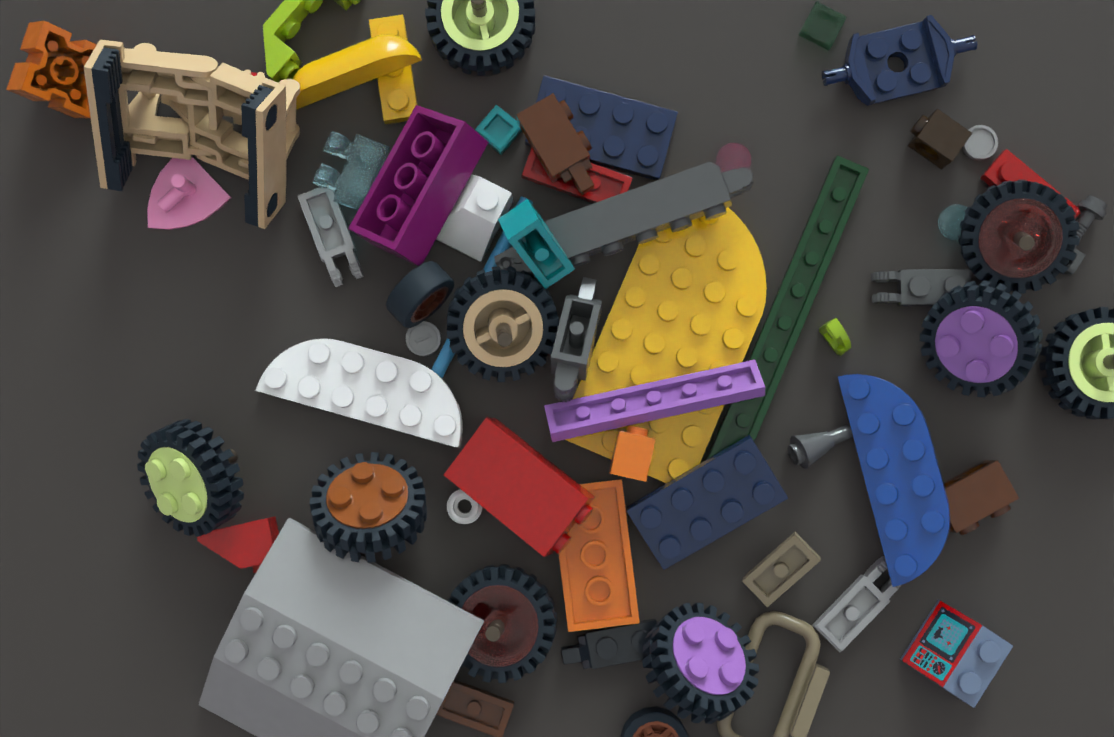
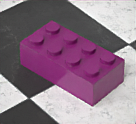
M416 105L348 229L373 246L420 266L427 257L489 142L465 121Z

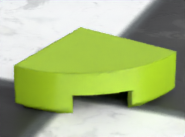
M837 318L828 321L819 328V332L837 355L842 356L851 349L850 339Z

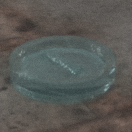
M955 204L945 208L940 213L938 227L946 238L959 240L958 235L961 234L959 227L961 220H964L966 216L965 211L967 207Z

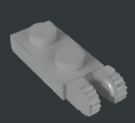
M331 183L298 195V200L321 261L326 264L334 286L343 285L342 274L334 260L343 255H346L352 275L356 279L364 277L359 260L354 252L357 249Z
M884 556L876 560L866 570L864 575L861 574L812 624L838 652L843 651L885 608L890 602L889 598L901 587V585L892 587L890 578L880 590L873 584L887 569Z

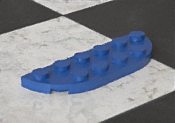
M852 374L838 376L892 587L903 585L917 578L932 566L946 544L950 529L949 502L929 428L917 404L908 394L894 384L869 375Z

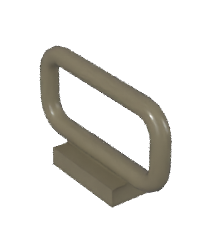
M778 611L765 612L753 622L748 633L751 642L745 646L746 650L755 649L757 653L765 630L773 625L801 635L806 642V649L773 737H789L790 734L792 737H807L830 675V670L827 667L816 663L821 647L819 635L813 626L801 619ZM734 712L721 721L717 720L716 725L720 737H742L736 734L731 727Z

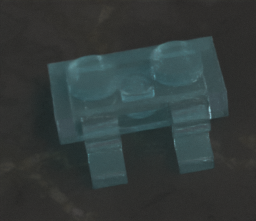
M332 131L330 137L326 139L322 152L346 159L343 172L339 174L336 169L321 163L319 169L315 172L312 184L336 191L334 202L358 211L381 170L390 147L359 134H356L353 141L350 142L344 135Z

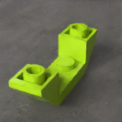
M284 0L263 24L266 73L272 81L279 83L284 79H293L300 69L301 60L296 52L284 42L286 39H292L298 33L304 18L309 13L312 14L317 11L323 0ZM361 0L334 1L347 11L352 4L356 5Z

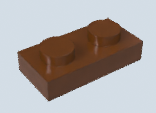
M454 679L436 715L494 737H503L514 701Z

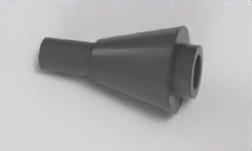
M846 424L830 432L824 431L791 436L790 445L787 448L788 454L795 465H800L802 468L807 469L830 451L834 445L852 438L851 427Z

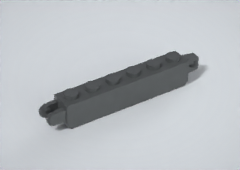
M707 162L544 222L575 268L591 261L590 256L603 252L604 256L613 255L624 250L623 244L637 240L638 244L647 243L658 238L657 232L671 228L672 232H677L692 226L691 220L705 216L706 220H710L726 214V208L732 206L730 198L751 190L750 188L754 184V177L748 167L744 168L743 166L742 168L739 167V169L734 168L721 173L719 165ZM513 247L494 257L496 265L500 266V270L514 267L517 272L522 273L524 270L530 273L531 277L535 276Z

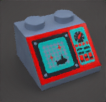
M938 600L900 660L974 708L1013 648V645L983 625Z

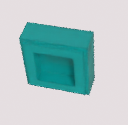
M497 104L475 129L489 142L488 145L500 155L506 151L522 132L517 121Z

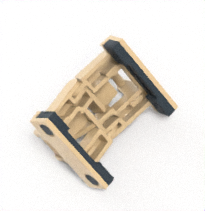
M98 41L84 66V75L100 188L123 191V186L125 187L130 172L133 170L132 166L136 164V154L191 160L192 156L196 155L198 159L249 180V190L244 195L245 223L265 229L286 203L287 158L300 135V128L296 124V97L300 93L298 81L284 79L277 83L266 78L263 72L241 71L226 63L218 66L217 61L209 56L156 51L154 45L149 43H141L136 45L134 49L124 48L123 42ZM127 90L139 91L137 96L128 105ZM160 100L161 103L169 105L181 118L157 116ZM223 116L233 117V124L242 125V134L234 131L233 124L223 120Z

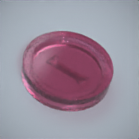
M729 143L719 150L716 156V165H719L721 173L734 168L739 169V167L742 168L743 166L749 169L751 155L745 146L739 143Z

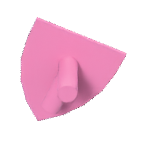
M193 157L191 160L172 158L159 173L151 189L147 207L148 228L171 230L189 227L210 217L225 205L231 197Z

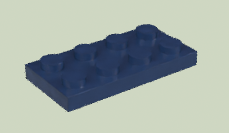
M543 76L536 103L554 93L558 102L564 100L574 116V119L570 121L576 132L582 130L591 144L592 149L588 151L590 163L656 181L660 179L677 118V111ZM525 139V145L530 146L527 139Z
M748 435L626 507V511L657 561L665 570L787 500L788 496L752 437Z

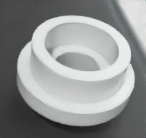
M461 489L452 493L447 501L448 515L456 523L470 524L481 515L483 507ZM463 499L470 501L472 505L468 513H462L458 508L459 502Z

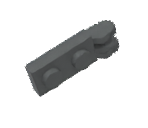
M907 269L871 273V281L897 282V293L880 292L872 295V303L898 304V306H934L952 288L958 285L963 287L967 282H971V270Z

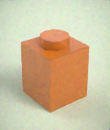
M627 426L626 432L618 431L609 474L644 482L647 481L656 440L655 438L647 437L649 430Z

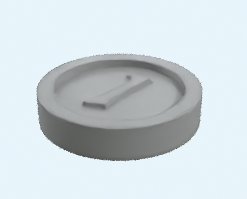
M976 125L969 129L972 135L962 147L966 156L977 161L985 160L992 156L998 147V137L994 130L985 125Z
M423 321L419 325L409 328L406 333V345L415 355L422 357L430 356L440 347L441 334L438 328L430 322Z

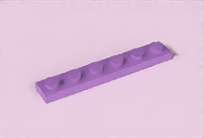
M750 360L576 398L567 402L563 401L544 405L552 442L762 397L765 396V385L756 360Z

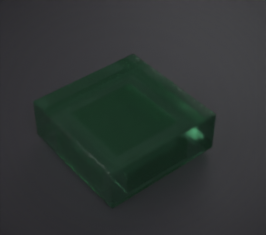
M816 1L798 35L829 51L847 17Z

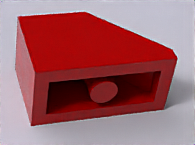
M276 516L213 530L206 535L197 537V541L238 568L252 567L253 573H256L279 534Z

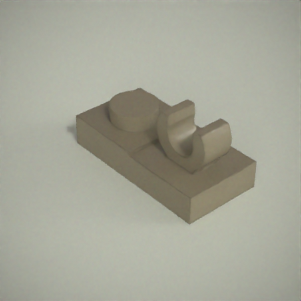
M795 531L743 577L742 582L768 607L821 561V557Z

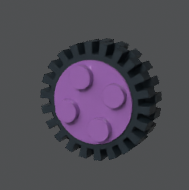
M975 281L967 282L963 287L958 285L952 288L949 293L946 292L929 310L928 316L923 320L921 327H924V330L920 333L919 341L925 342L920 350L922 356L929 355L930 357L925 364L929 370L934 367L939 370L934 376L939 381L944 377L949 379L950 382L947 387L954 391L958 385L963 387L961 393L963 395L970 396L973 390L977 391V397H986L990 391H992L993 396L1001 395L1005 388L1008 391L1012 390L1019 381L1022 382L1026 378L1041 352L1042 344H1039V342L1043 338L1042 329L1037 330V326L1040 323L1038 314L1031 316L1030 311L1033 306L1030 302L1027 301L1025 304H1022L1019 301L1022 295L1016 290L1012 295L1006 293L1005 291L1008 286L1001 283L996 288L991 287L992 281H983L980 285H976Z
M696 602L692 607L690 603L682 604L679 608L675 607L652 627V630L645 638L648 642L643 645L642 653L648 656L642 660L643 668H653L646 675L648 684L658 681L660 686L653 693L657 698L664 693L669 697L663 704L669 711L676 705H679L678 717L684 719L691 714V722L698 724L704 720L705 724H712L716 720L721 721L746 704V701L753 696L755 692L752 689L757 686L759 680L753 676L759 672V664L749 663L757 657L755 649H745V646L751 640L748 635L739 638L736 633L742 627L737 622L731 627L727 625L730 615L723 612L716 617V607L710 605L704 610L703 603Z

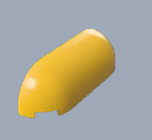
M384 34L312 61L300 68L293 77V80L298 81L300 84V93L296 97V109L422 61L421 55L407 40L396 35Z

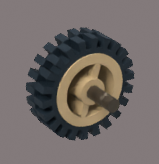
M500 266L492 267V271L485 272L484 269L478 271L476 277H468L464 281V285L461 288H457L452 301L450 300L448 307L447 337L450 341L452 352L457 354V360L462 366L466 364L469 372L474 375L479 372L482 374V379L489 381L491 376L497 377V382H505V377L511 376L513 381L521 379L520 374L526 372L528 376L535 372L534 367L538 364L542 367L547 362V354H552L559 326V318L551 294L542 286L537 278L533 279L530 273L524 270L522 273L517 272L514 267H507V270H500Z

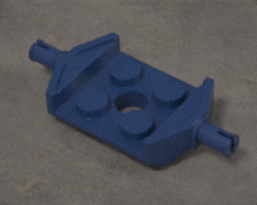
M932 15L926 16L921 22L859 36V33H855L849 39L845 65L840 68L822 71V80L825 79L823 84L828 86L845 81V84L850 85L857 98L867 106L942 88L950 82L956 54L977 49L976 37L971 35L953 40ZM888 58H900L904 63V70L902 72L892 71L887 64Z

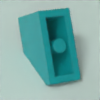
M528 199L498 218L507 240L545 289L575 270L547 224Z

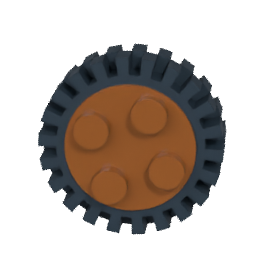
M371 452L370 461H364L363 453L355 454L356 463L354 464L350 463L348 457L341 459L342 469L339 470L332 464L327 468L328 476L321 474L317 479L318 486L313 485L311 490V515L320 543L324 541L325 548L329 552L335 549L336 556L342 559L345 558L349 551L352 562H359L361 553H366L367 563L376 562L375 553L382 552L384 560L392 558V547L399 554L406 550L405 540L413 545L417 540L416 532L422 534L425 528L424 521H427L425 488L421 476L418 477L417 470L413 466L408 468L407 461L400 459L395 464L394 455L386 454L383 462L380 461L379 453Z

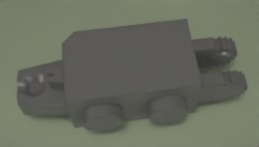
M583 277L579 295L570 294V296L567 295L565 298L551 354V374H555L554 395L555 398H558V401L567 402L571 398L573 399L578 380L586 381L602 310V301L594 299L597 288L596 279Z

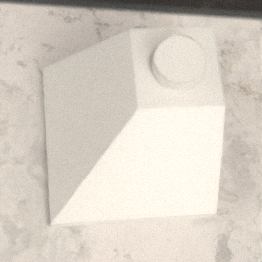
M471 174L436 240L482 262L501 226L498 218L506 214L513 203L512 193L480 176Z

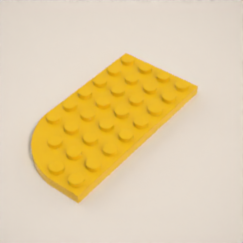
M726 208V214L714 219L706 220L705 216L691 220L692 226L677 232H672L671 228L657 232L658 238L638 245L593 350L586 381H580L573 399L743 362L764 311L767 290L766 274L759 248L752 234L730 208ZM724 405L629 425L649 430L647 437L656 439L648 476L668 483L699 465ZM627 426L565 440L612 460L618 431L626 432Z

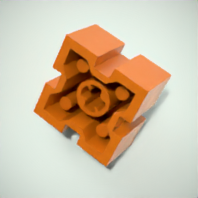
M47 21L30 22L20 50L29 53L26 62L15 63L6 90L32 101H50L49 108L73 118H91L84 66L97 44L88 40L70 41L71 32Z

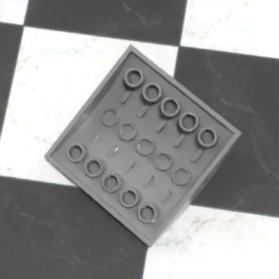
M289 518L241 598L213 657L198 705L257 737H425L484 620L374 562L367 563V558L363 556L360 557L359 562L351 561L349 551L344 559L337 557L335 549L329 552L324 546V541L320 543L316 531Z

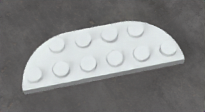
M334 339L305 341L288 348L277 356L262 374L255 390L453 447H461L463 434L461 410L447 383L437 373L418 362Z

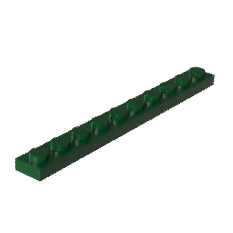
M838 155L833 159L748 360H756L765 385V396L729 404L707 459L748 435L755 441L868 174V168Z

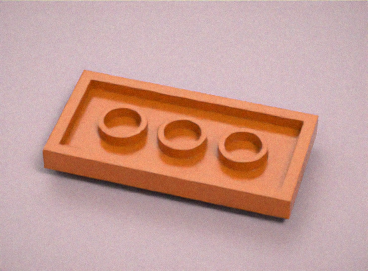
M622 479L579 484L595 496V498L589 504L593 511L581 525L577 523L573 525L567 533L572 538L559 553L568 632L639 624Z

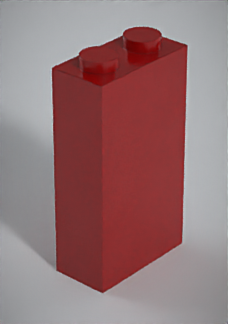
M485 418L444 473L446 478L543 557L553 552L559 554L572 538L567 533L575 523L581 525L593 511L589 504L595 496L496 418Z

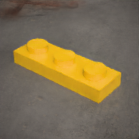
M403 14L369 19L371 38L390 34L408 41ZM412 65L377 78L385 124L408 121L417 105Z

